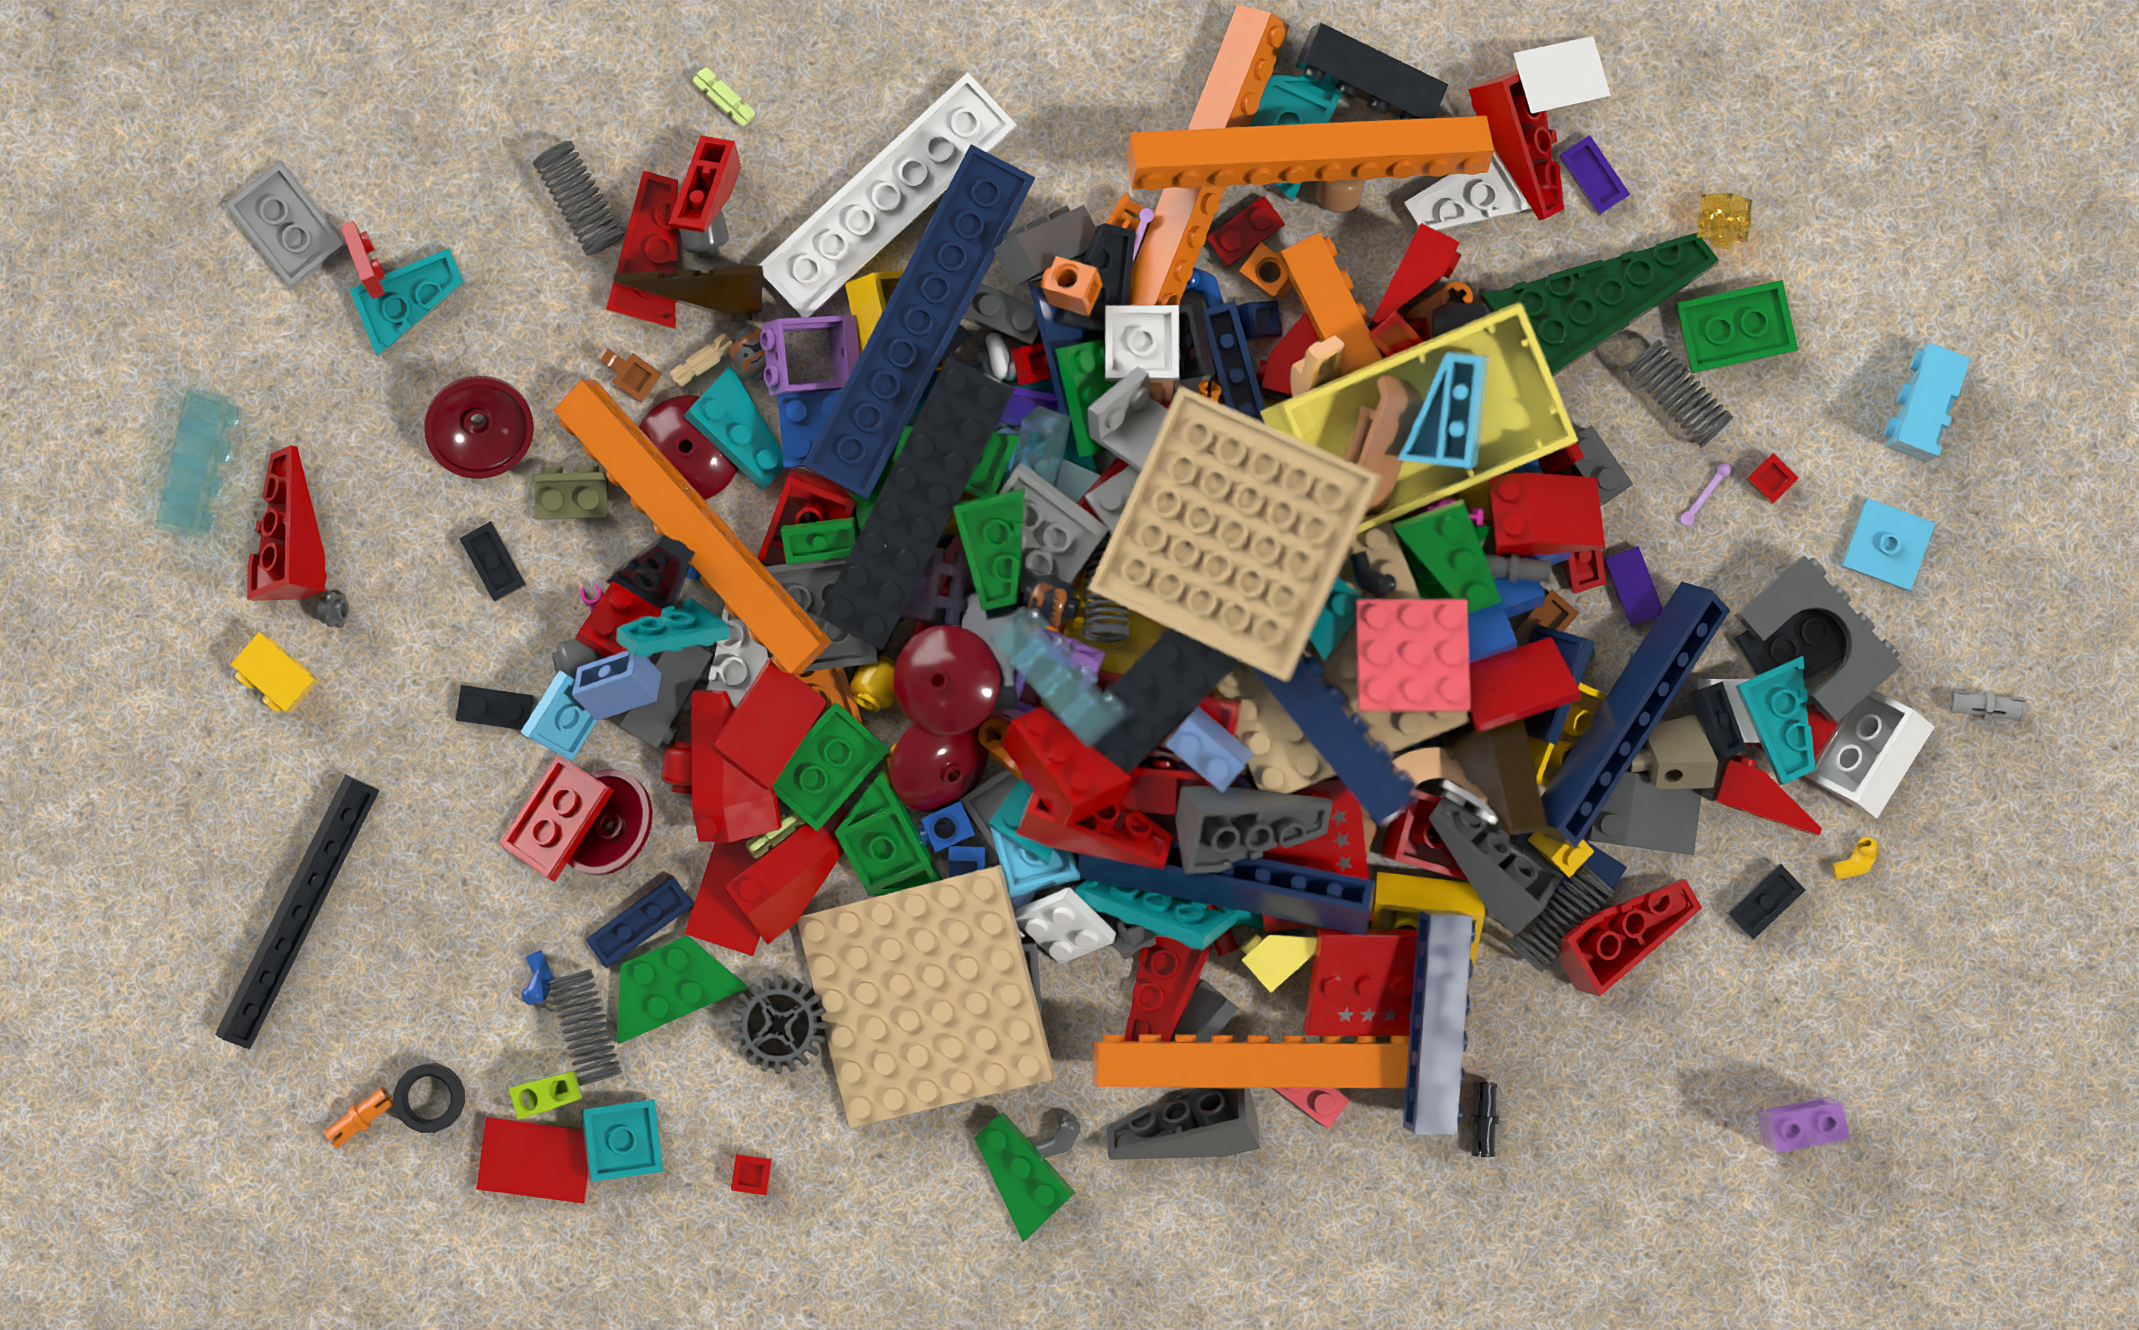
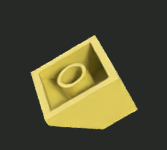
M1266 933L1260 937L1258 934H1254L1240 947L1244 953L1239 958L1271 993L1315 954L1317 936Z

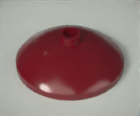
M478 375L458 379L438 392L427 409L424 420V433L432 456L441 466L465 478L484 479L503 474L522 460L532 442L534 422L529 404L515 387L495 377ZM475 414L484 416L479 422L471 420V417Z
M681 395L669 398L651 409L642 420L639 428L704 500H708L721 493L732 482L739 468L683 416L701 396ZM685 440L691 441L693 445L692 450L689 453H682L679 448L681 442Z
M940 625L921 631L904 646L895 664L893 686L902 712L913 724L932 734L957 735L974 729L990 715L999 697L1001 673L993 650L983 638L963 627ZM939 673L945 679L941 687L935 684V677Z
M915 724L907 729L897 742L889 763L890 785L897 797L908 807L924 812L939 811L961 801L960 799L969 794L978 784L987 765L989 752L980 743L978 738L981 726L978 725L968 732L957 735L932 734L922 730Z
M603 769L590 773L614 790V792L568 861L572 868L587 875L603 876L621 870L636 858L650 834L653 811L647 790L638 779L616 769Z

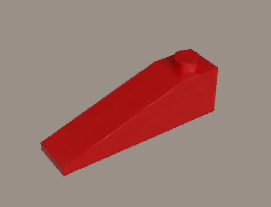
M1518 70L1489 79L1468 89L1476 116H1487L1493 147L1537 218L1544 220L1564 210L1560 166L1557 162L1552 161L1551 157L1552 143L1557 142L1556 130L1548 129L1547 110L1537 113L1530 112Z
M290 445L270 454L262 493L263 500L268 502V506L262 520H257L255 532L262 533L258 555L250 553L247 600H301L325 592L327 573L325 571L326 557L298 447Z
M800 467L791 468L757 559L764 567L787 564L781 534L782 526L850 518L856 500L836 484L816 473Z
M694 690L691 692L692 810L698 842H733L782 828L777 796L773 786L768 790L763 789L710 747L735 709L726 690Z
M1034 789L1031 791L1016 832L1017 835L1050 848L1163 869L1173 841V836L1140 811H1130L1120 802L1062 829Z
M1416 790L1420 797L1389 822L1380 857L1469 881L1428 818L1442 797Z
M843 804L819 831H816L806 823L723 887L767 945L798 921L844 853V849L835 835L837 827L849 813Z
M1680 879L1588 916L1562 939L1559 962L1576 990L1600 997L1699 912L1702 907L1687 880Z

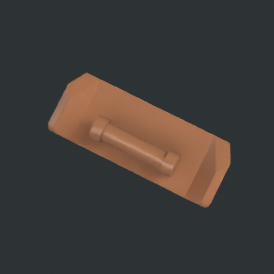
M1387 375L1377 380L1381 394L1377 409L1365 405L1360 406L1358 412L1360 416L1344 459L1382 477L1364 516L1380 513L1387 507L1404 461L1398 460L1406 445L1413 429L1412 427L1423 406L1420 393L1408 381Z

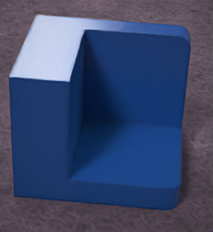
M949 846V878L986 869V847Z

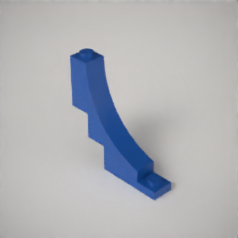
M1537 459L1515 468V474H1543ZM1572 552L1519 558L1552 560L1553 565L1570 559ZM1495 578L1502 602L1467 614L1469 663L1517 647V641L1508 618L1544 605L1545 593L1540 582L1516 580V583H1511L1508 578Z

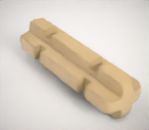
M726 333L713 340L715 342L713 345L707 344L686 359V364L683 366L679 364L671 370L670 375L679 387H684L692 381L691 377L694 375L698 377L718 363L722 355L725 357L729 355V348L733 341Z

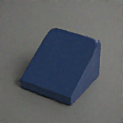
M1278 300L1247 302L1236 306L1246 341L1282 336Z

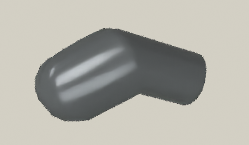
M1064 1113L1060 1115L1057 1119L1059 1127L1054 1137L1035 1142L1036 1149L1045 1158L1067 1152L1072 1148L1080 1133V1124L1077 1122L1074 1114Z

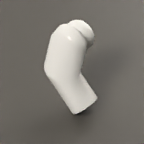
M997 332L990 333L986 337L985 342L993 374L999 380L1012 381L1016 378L1017 374L1014 362L1009 361V354L1004 339Z

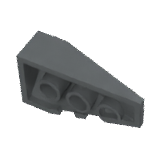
M1215 786L1182 787L1176 814V826L1183 870L1186 874L1220 872L1231 868L1232 862L1250 857L1251 860L1263 857L1262 852L1281 845L1289 848L1323 836L1327 833L1333 802L1327 798L1227 787L1224 792H1221Z
M1444 796L1428 817L1488 911L1496 917L1502 926L1507 927L1517 935L1543 911L1564 874L1535 849L1528 845L1522 849L1508 841V833L1501 829L1496 833L1483 826L1479 816Z
M1197 1088L1184 1096H1181L1179 1091L1168 1095L1170 1102L1153 1111L1145 1107L1107 1127L1108 1157L1110 1160L1227 1157L1260 1149L1258 1118L1250 1088Z

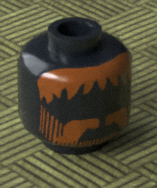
M1046 574L1038 580L1033 579L1030 582L1024 595L1023 606L1027 607V614L1031 619L1054 628H1059L1068 619L1071 621L1075 619L1079 611L1080 600L1076 599V588L1073 584Z

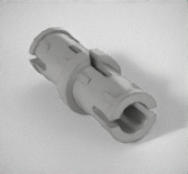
M1953 690L1949 710L1950 713L1981 716L1982 720L2003 718L2023 722L2026 715L2027 702L2023 698L1995 696L1994 692L1989 691L1979 694Z

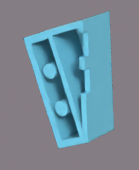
M1932 343L1923 346L1922 350L1916 349L1909 365V369L1914 371L1910 383L1904 382L1897 396L1896 402L1901 404L1897 417H1890L1884 430L1883 436L1888 438L1885 447L1923 462L1939 457L1942 446L1937 444L1943 429L1949 427L1952 418L1949 416L1954 400L1959 396L1971 358Z
M1457 351L1446 353L1398 460L1472 468L1477 465L1489 355Z

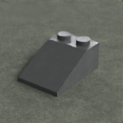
M1625 772L1588 829L1586 841L1694 855L1703 788L1657 789L1654 787L1649 775Z

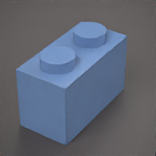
M627 650L577 667L572 696L598 721L657 701L662 673L647 657L634 656Z
M1199 707L1193 711L1166 744L1168 748L1221 792H1224L1254 755L1250 749Z

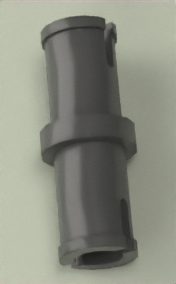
M1512 553L1511 557L1485 554L1493 577L1508 578L1511 583H1516V580L1550 583L1552 560L1519 558V554Z

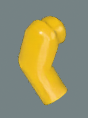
M1869 836L1862 837L1858 841L1850 859L1832 863L1835 880L1863 875L1871 870L1879 853V847L1874 838Z

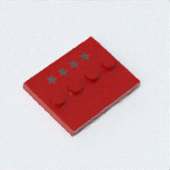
M1339 777L1328 778L1290 793L1292 795L1327 798L1333 802L1327 833L1289 848L1281 845L1262 852L1263 857L1260 858L1369 880L1361 804ZM1257 786L1248 787L1249 790L1259 791ZM1371 911V915H1370L1369 921H1372V920H1373V913H1372V911ZM1262 915L1264 932L1316 927V925Z
M1318 929L1303 1031L1306 1035L1409 1036L1417 930H1367L1366 935H1360L1336 929Z

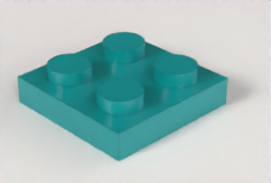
M655 1099L581 1109L590 1182L664 1172Z

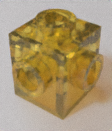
M1732 193L1701 194L1700 214L1697 220V237L1711 241V247L1731 249L1733 248V243H1748L1749 229L1751 227L1752 199Z

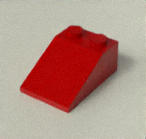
M1421 223L1368 329L1372 331L1394 310L1400 313L1435 287L1443 276L1449 279L1462 254L1456 251L1460 242Z
M1518 473L1498 475L1488 479L1487 494L1495 555L1511 557L1512 553L1519 554V557L1605 549L1597 478Z

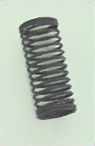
M570 140L564 141L541 153L534 159L532 165L537 169L538 174H542L541 180L546 181L545 187L550 188L549 193L554 195L553 200L558 202L557 207L562 209L561 214L567 216L565 221L571 223L569 228L575 230L573 235L579 237L577 242L583 244V252H585V255L590 256L618 242L625 235V231H623L622 227H618L620 222L611 223L616 218V215L607 216L612 211V208L603 209L608 204V201L599 202L604 195H595L600 188H591L596 182L595 180L587 181L592 174H583L587 170V166L579 167L583 163V159L575 160L579 156V152L571 153L575 149V145ZM548 167L546 170L540 171V169ZM559 169L558 171H556V172H555L553 175H551L550 177L544 178V176H545L547 173H550V172H553V171ZM563 176L554 184L548 185L551 180ZM567 183L558 191L552 192L555 187ZM571 190L563 198L557 199L559 194ZM575 197L567 205L561 206L563 201ZM581 203L580 205L575 207L571 212L565 213V211L569 207ZM585 210V211L582 212L580 215H578L575 219L569 220V218H570L573 214H576V213H578V212H581V211ZM589 217V218L586 219L584 222H582L580 225L573 227V225H574L577 221H580V220H582V219H585V218ZM593 224V225L590 226L588 229H586L584 232H582V233H577L581 228H584V227H586V226H589V225ZM597 231L588 239L581 240L585 235Z
M1657 340L1627 369V372L1633 375L1651 360L1635 378V381H1639L1655 368L1641 383V387H1644L1664 371L1647 389V393H1650L1666 380L1652 395V399H1655L1675 383L1658 401V404L1661 405L1678 391L1664 406V410L1669 409L1687 394L1669 413V416H1673L1690 402L1675 418V422L1680 421L1699 405L1680 425V428H1684L1704 411L1687 429L1686 434H1689L1710 417L1692 436V440H1695L1717 421L1698 440L1697 445H1699V448H1702L1733 419V415L1728 410L1718 415L1723 408V404L1711 410L1718 399L1714 398L1706 404L1712 396V393H1707L1700 398L1706 391V387H1702L1694 393L1701 384V381H1696L1689 386L1694 380L1695 375L1689 376L1681 383L1689 373V369H1685L1677 375L1683 368V363H1680L1668 372L1676 364L1678 357L1665 364L1672 356V352L1669 351L1657 360L1667 349V346H1662L1663 342L1661 340Z
M1104 536L1097 548L1107 547L1111 536ZM1095 549V553L1089 558L1095 561L1091 563L1087 561L1085 566L1087 573L1084 575V578L1087 581L1084 583V586L1087 589L1084 590V594L1087 597L1084 598L1086 603L1084 611L1086 613L1083 615V618L1086 621L1083 622L1085 627L1083 629V636L1088 640L1097 642L1124 641L1130 637V628L1126 626L1130 623V620L1126 618L1130 615V612L1126 610L1128 607L1094 605L1117 602L1111 599L1094 597L1101 596L1096 592L1088 594V583H1091L1093 579H1089L1088 575H1095L1098 568L1096 564H1100L1102 559L1096 556H1103L1105 551ZM1088 567H1092V568H1095V569L1089 571V570H1088ZM1090 598V599H1093V600H1095V601H1093V602H1088L1087 599ZM1090 606L1096 609L1087 610V607ZM1120 611L1125 612L1126 614L1105 615L1094 612ZM1090 614L1096 617L1087 618V615ZM1119 619L1124 620L1126 622L1106 623L1094 620ZM1090 622L1096 625L1087 626V623ZM1091 632H1096V633H1101V634H1119V635H1097V634H1092Z
M1584 864L1575 872L1582 881L1574 875L1570 877V880L1580 890L1566 880H1563V884L1572 894L1564 888L1558 887L1559 892L1570 903L1557 893H1553L1552 896L1562 907L1551 899L1547 902L1560 916L1547 906L1543 910L1553 921L1543 913L1537 915L1550 929L1536 918L1532 922L1543 934L1530 924L1526 926L1541 943L1523 929L1520 931L1521 935L1533 947L1517 935H1513L1511 941H1508V944L1540 973H1543L1546 967L1535 955L1548 964H1551V960L1542 950L1553 958H1557L1556 953L1548 944L1561 952L1560 945L1552 938L1554 937L1562 943L1563 937L1559 932L1564 936L1569 933L1561 923L1572 931L1575 926L1569 919L1577 925L1582 922L1571 910L1584 920L1588 916L1579 906L1591 915L1595 914V911L1581 897L1597 909H1601V906L1588 892L1602 903H1607L1606 899L1591 884L1608 897L1615 895L1614 891Z
M592 969L548 981L547 983L549 988L568 984L551 991L550 994L552 995L570 992L555 998L553 1002L557 1003L575 999L555 1008V1010L559 1011L577 1007L559 1014L558 1018L582 1014L561 1022L560 1026L584 1022L567 1028L562 1033L568 1034L588 1029L569 1036L564 1040L570 1042L590 1037L566 1048L571 1050L592 1045L569 1055V1057L573 1058L594 1053L571 1063V1065H579L596 1061L575 1069V1073L601 1068L577 1077L579 1086L622 1073L621 1067H616L619 1065V1061L604 1063L616 1058L618 1055L616 1053L602 1055L615 1048L613 1045L600 1047L610 1043L613 1038L595 1040L610 1033V1030L593 1032L608 1025L607 1022L591 1024L604 1019L606 1015L599 1014L587 1017L602 1011L604 1008L598 1006L585 1009L601 1001L600 998L583 1001L599 993L597 990L581 993L595 987L596 983L576 986L594 978Z

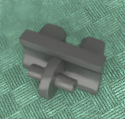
M1095 911L1116 932L1112 946L1118 950L1124 960L1130 958L1139 949L1156 944L1155 936L1149 929L1136 924L1124 923L1118 917L1105 912Z

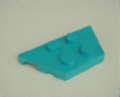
M1271 75L1250 127L1329 123L1341 95L1335 92L1336 86L1325 81L1316 83L1305 78L1303 75ZM1274 183L1287 200L1291 202L1294 201L1301 186V183Z

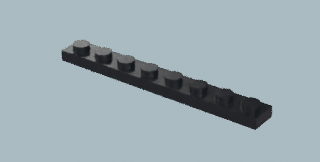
M345 774L215 1033L220 1039L249 1050L251 1049L380 791L376 787Z

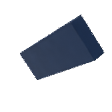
M673 875L594 932L585 941L607 969L694 906V903Z

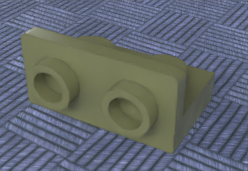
M599 466L577 467V473H563V467H542L541 474H532V482L535 483L536 520L609 518L608 477L605 472H599Z

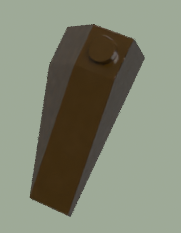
M763 265L718 267L708 270V273H701V270L687 269L673 271L672 274L656 271L614 274L611 277L613 285L717 315H731V322L753 321L752 314H759L762 309Z
M1469 717L1470 722L1440 734L1445 752L1452 761L1456 759L1466 771L1465 777L1471 785L1476 784L1487 798L1486 804L1510 835L1546 830V818L1523 718L1477 733Z

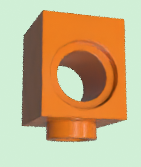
M1261 242L1238 273V276L1272 301L1277 294L1284 297L1293 286L1279 256ZM1272 265L1278 269L1280 277L1273 283H1267L1261 279L1259 270L1263 266Z
M1056 256L1052 267L1047 268L1043 274L1041 287L1048 304L1089 316L1101 290L1102 282L1097 268ZM1075 282L1072 287L1063 288L1067 283Z

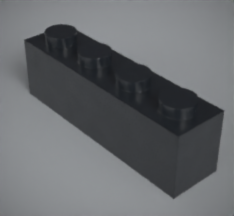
M1321 22L1311 27L1295 64L1296 68L1304 71L1302 75L1305 78L1316 83L1325 81L1336 86L1335 92L1350 99H1354L1356 96L1367 101L1366 106L1369 109L1380 114L1389 112L1400 117L1399 120L1435 118L1449 85Z

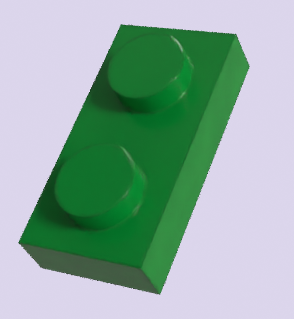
M854 517L782 526L781 529L787 565L849 557L858 539Z

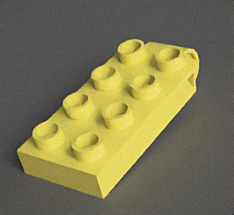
M1520 302L1264 409L1260 413L1265 425L1344 460L1360 416L1358 414L1360 406L1365 405L1374 409L1378 407L1381 394L1377 380L1387 375L1408 381L1420 393L1424 405L1427 394L1446 353L1457 351L1489 355L1477 465L1472 468L1403 461L1387 507L1380 513L1364 516L1357 533L1578 441Z

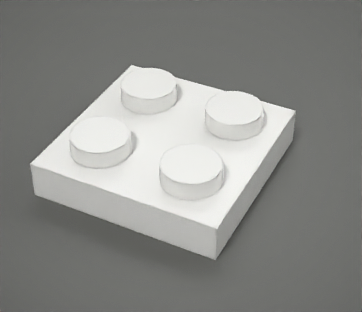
M1179 305L1106 306V380H1122L1138 366L1149 373V380H1179Z
M1070 887L1020 907L1014 915L1016 923L1059 964L1112 944L1116 932Z

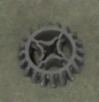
M778 975L776 987H772L770 979L765 977L762 979L763 991H760L755 983L749 986L750 991L754 995L753 998L744 993L740 994L739 999L746 1004L745 1009L740 1006L733 1007L732 1012L742 1015L741 1020L730 1021V1027H741L742 1033L733 1035L732 1041L737 1042L744 1039L746 1045L740 1047L738 1053L742 1055L750 1049L754 1053L748 1060L750 1065H753L758 1058L763 1059L761 1071L766 1072L770 1062H774L775 1073L780 1074L783 1069L782 1063L787 1062L789 1071L794 1072L796 1071L794 1059L798 1058L801 1064L806 1066L809 1064V1059L804 1054L806 1051L814 1056L820 1053L819 1049L812 1045L813 1041L819 1043L826 1041L824 1035L817 1034V1029L828 1028V1022H817V1016L824 1015L827 1011L825 1008L814 1009L813 1004L821 999L818 994L809 1000L805 997L811 988L810 985L805 984L799 992L795 990L798 984L797 978L793 977L789 982V986L784 987L783 975ZM775 994L786 995L794 998L800 1004L789 1011H780L774 1004H771L767 996ZM758 1003L765 1016L766 1023L764 1028L752 1037L750 1017ZM792 1013L795 1014L784 1026L787 1031L786 1034H780L777 1031L776 1033L771 1032L764 1036V1033L771 1029L770 1026L774 1023L772 1019L774 1015H779L780 1019L782 1016L786 1018ZM807 1013L809 1020L808 1035L804 1043L800 1045L793 1032V1024L797 1018ZM770 1038H778L785 1046L789 1047L791 1053L782 1055L772 1054L763 1050L759 1045Z

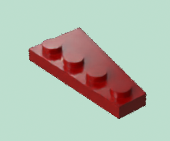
M643 170L615 274L656 271L672 274L673 271H676L677 228L670 227L669 221L678 199V180ZM612 284L606 311L676 329L675 302Z
M1157 936L1155 937V945L1141 948L1136 983H1134L1131 1010L1125 1031V1041H1139L1140 1034L1161 1035V1041H1172L1214 946L1209 944L1203 950L1185 946L1183 942L1173 938Z

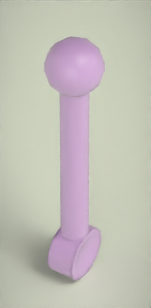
M1150 208L1142 209L1139 214L1141 222L1135 235L1133 262L1147 224L1154 218V212Z
M1721 463L1718 465L1717 474L1690 510L1681 514L1680 523L1682 525L1690 526L1693 524L1696 512L1720 480L1730 474L1731 467L1729 464Z

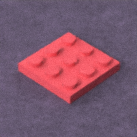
M1467 600L1355 601L1357 712H1468L1470 710Z

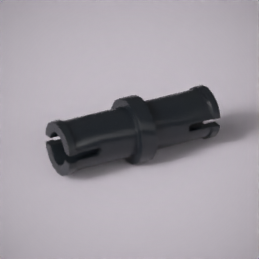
M1474 1082V1114L1470 1115V1123L1474 1124L1472 1156L1495 1157V1125L1499 1124V1116L1496 1115L1497 1083Z

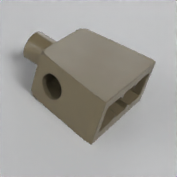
M1696 714L1657 724L1627 770L1629 773L1647 770L1654 787L1657 789L1713 788L1718 760Z

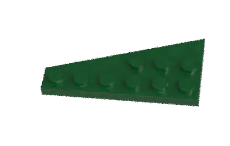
M1697 232L1658 243L1655 247L1634 252L1633 250L1609 260L1603 261L1601 259L1548 274V277L1527 283L1526 281L1516 283L1510 288L1496 292L1494 290L1482 293L1480 299L1491 313L1518 302L1522 304L1553 378L1718 264L1719 259Z

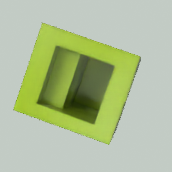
M574 1070L508 1088L517 1119L549 1111L561 1105L582 1099ZM524 1091L526 1092L531 1109L527 1108L523 1103L522 1096Z

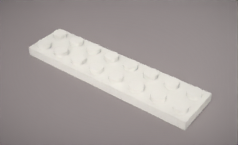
M967 72L758 265H763V276L801 317H812L845 286V283L851 281L945 194L970 144L989 153L1017 127V124Z

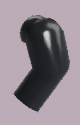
M1361 551L1349 556L1357 584L1362 590L1377 597L1386 596L1387 593L1394 592L1397 586L1395 577L1390 573L1383 575L1372 570L1367 551Z

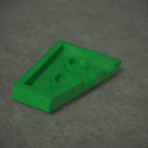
M1025 488L964 501L953 506L982 611L1015 604L1019 600Z
M1463 499L1394 524L1395 531L1453 599L1467 600V614L1502 602L1501 595Z

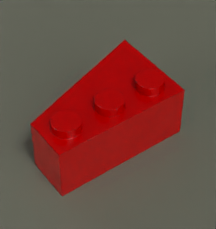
M1042 707L1012 720L1001 742L1003 748L1062 829L1121 801L1132 780L1131 776Z

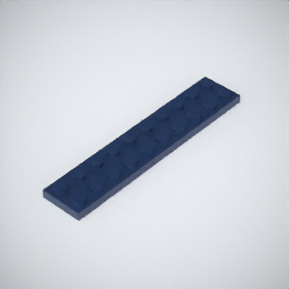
M970 144L803 463L804 468L866 500L869 499L902 436L905 426H907L996 255L994 248L1002 244L1004 240L1003 235L1009 231L1035 181L1034 176Z

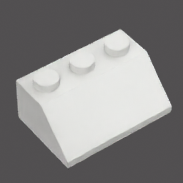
M1873 690L1837 722L1838 724L1815 758L1816 770L1805 774V776L1851 806L1877 819L1933 731L1934 726L1914 709Z

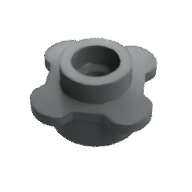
M329 591L327 595H323L319 600V620L328 627H333L335 624L337 628H342L349 614L346 596L343 592H339L336 595L335 591Z

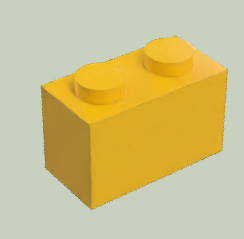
M258 632L231 663L238 671L235 677L249 689L256 686L265 694L262 698L263 702L277 713L281 710L292 713L320 681L270 636L263 632Z

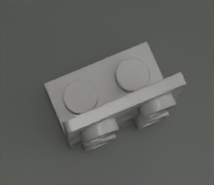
M1138 366L1088 408L1090 438L1140 472L1169 411L1150 398L1148 372Z

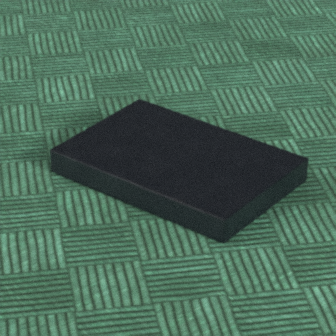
M1812 609L1801 610L1794 614L1765 641L1758 642L1748 630L1733 638L1756 676L1803 656V679L1806 680L1843 658L1846 648L1845 637L1839 624L1828 614Z

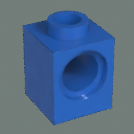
M961 801L922 818L923 826L918 828L926 848L933 846L935 852L976 834ZM943 817L950 818L956 827L954 835L948 839L940 838L935 832L936 822Z

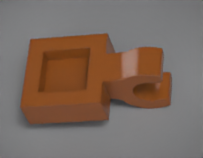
M605 346L597 357L599 361L617 372L612 383L640 403H643L662 376L660 371L633 352L625 361Z

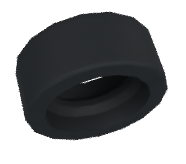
M438 1063L421 1064L408 1070L398 1080L394 1090V1108L399 1119L408 1128L420 1133H435L451 1126L461 1115L465 1105V1089L460 1077L450 1068ZM423 1077H435L442 1080L450 1091L451 1102L448 1110L436 1119L418 1117L411 1110L408 1103V1094L411 1086Z

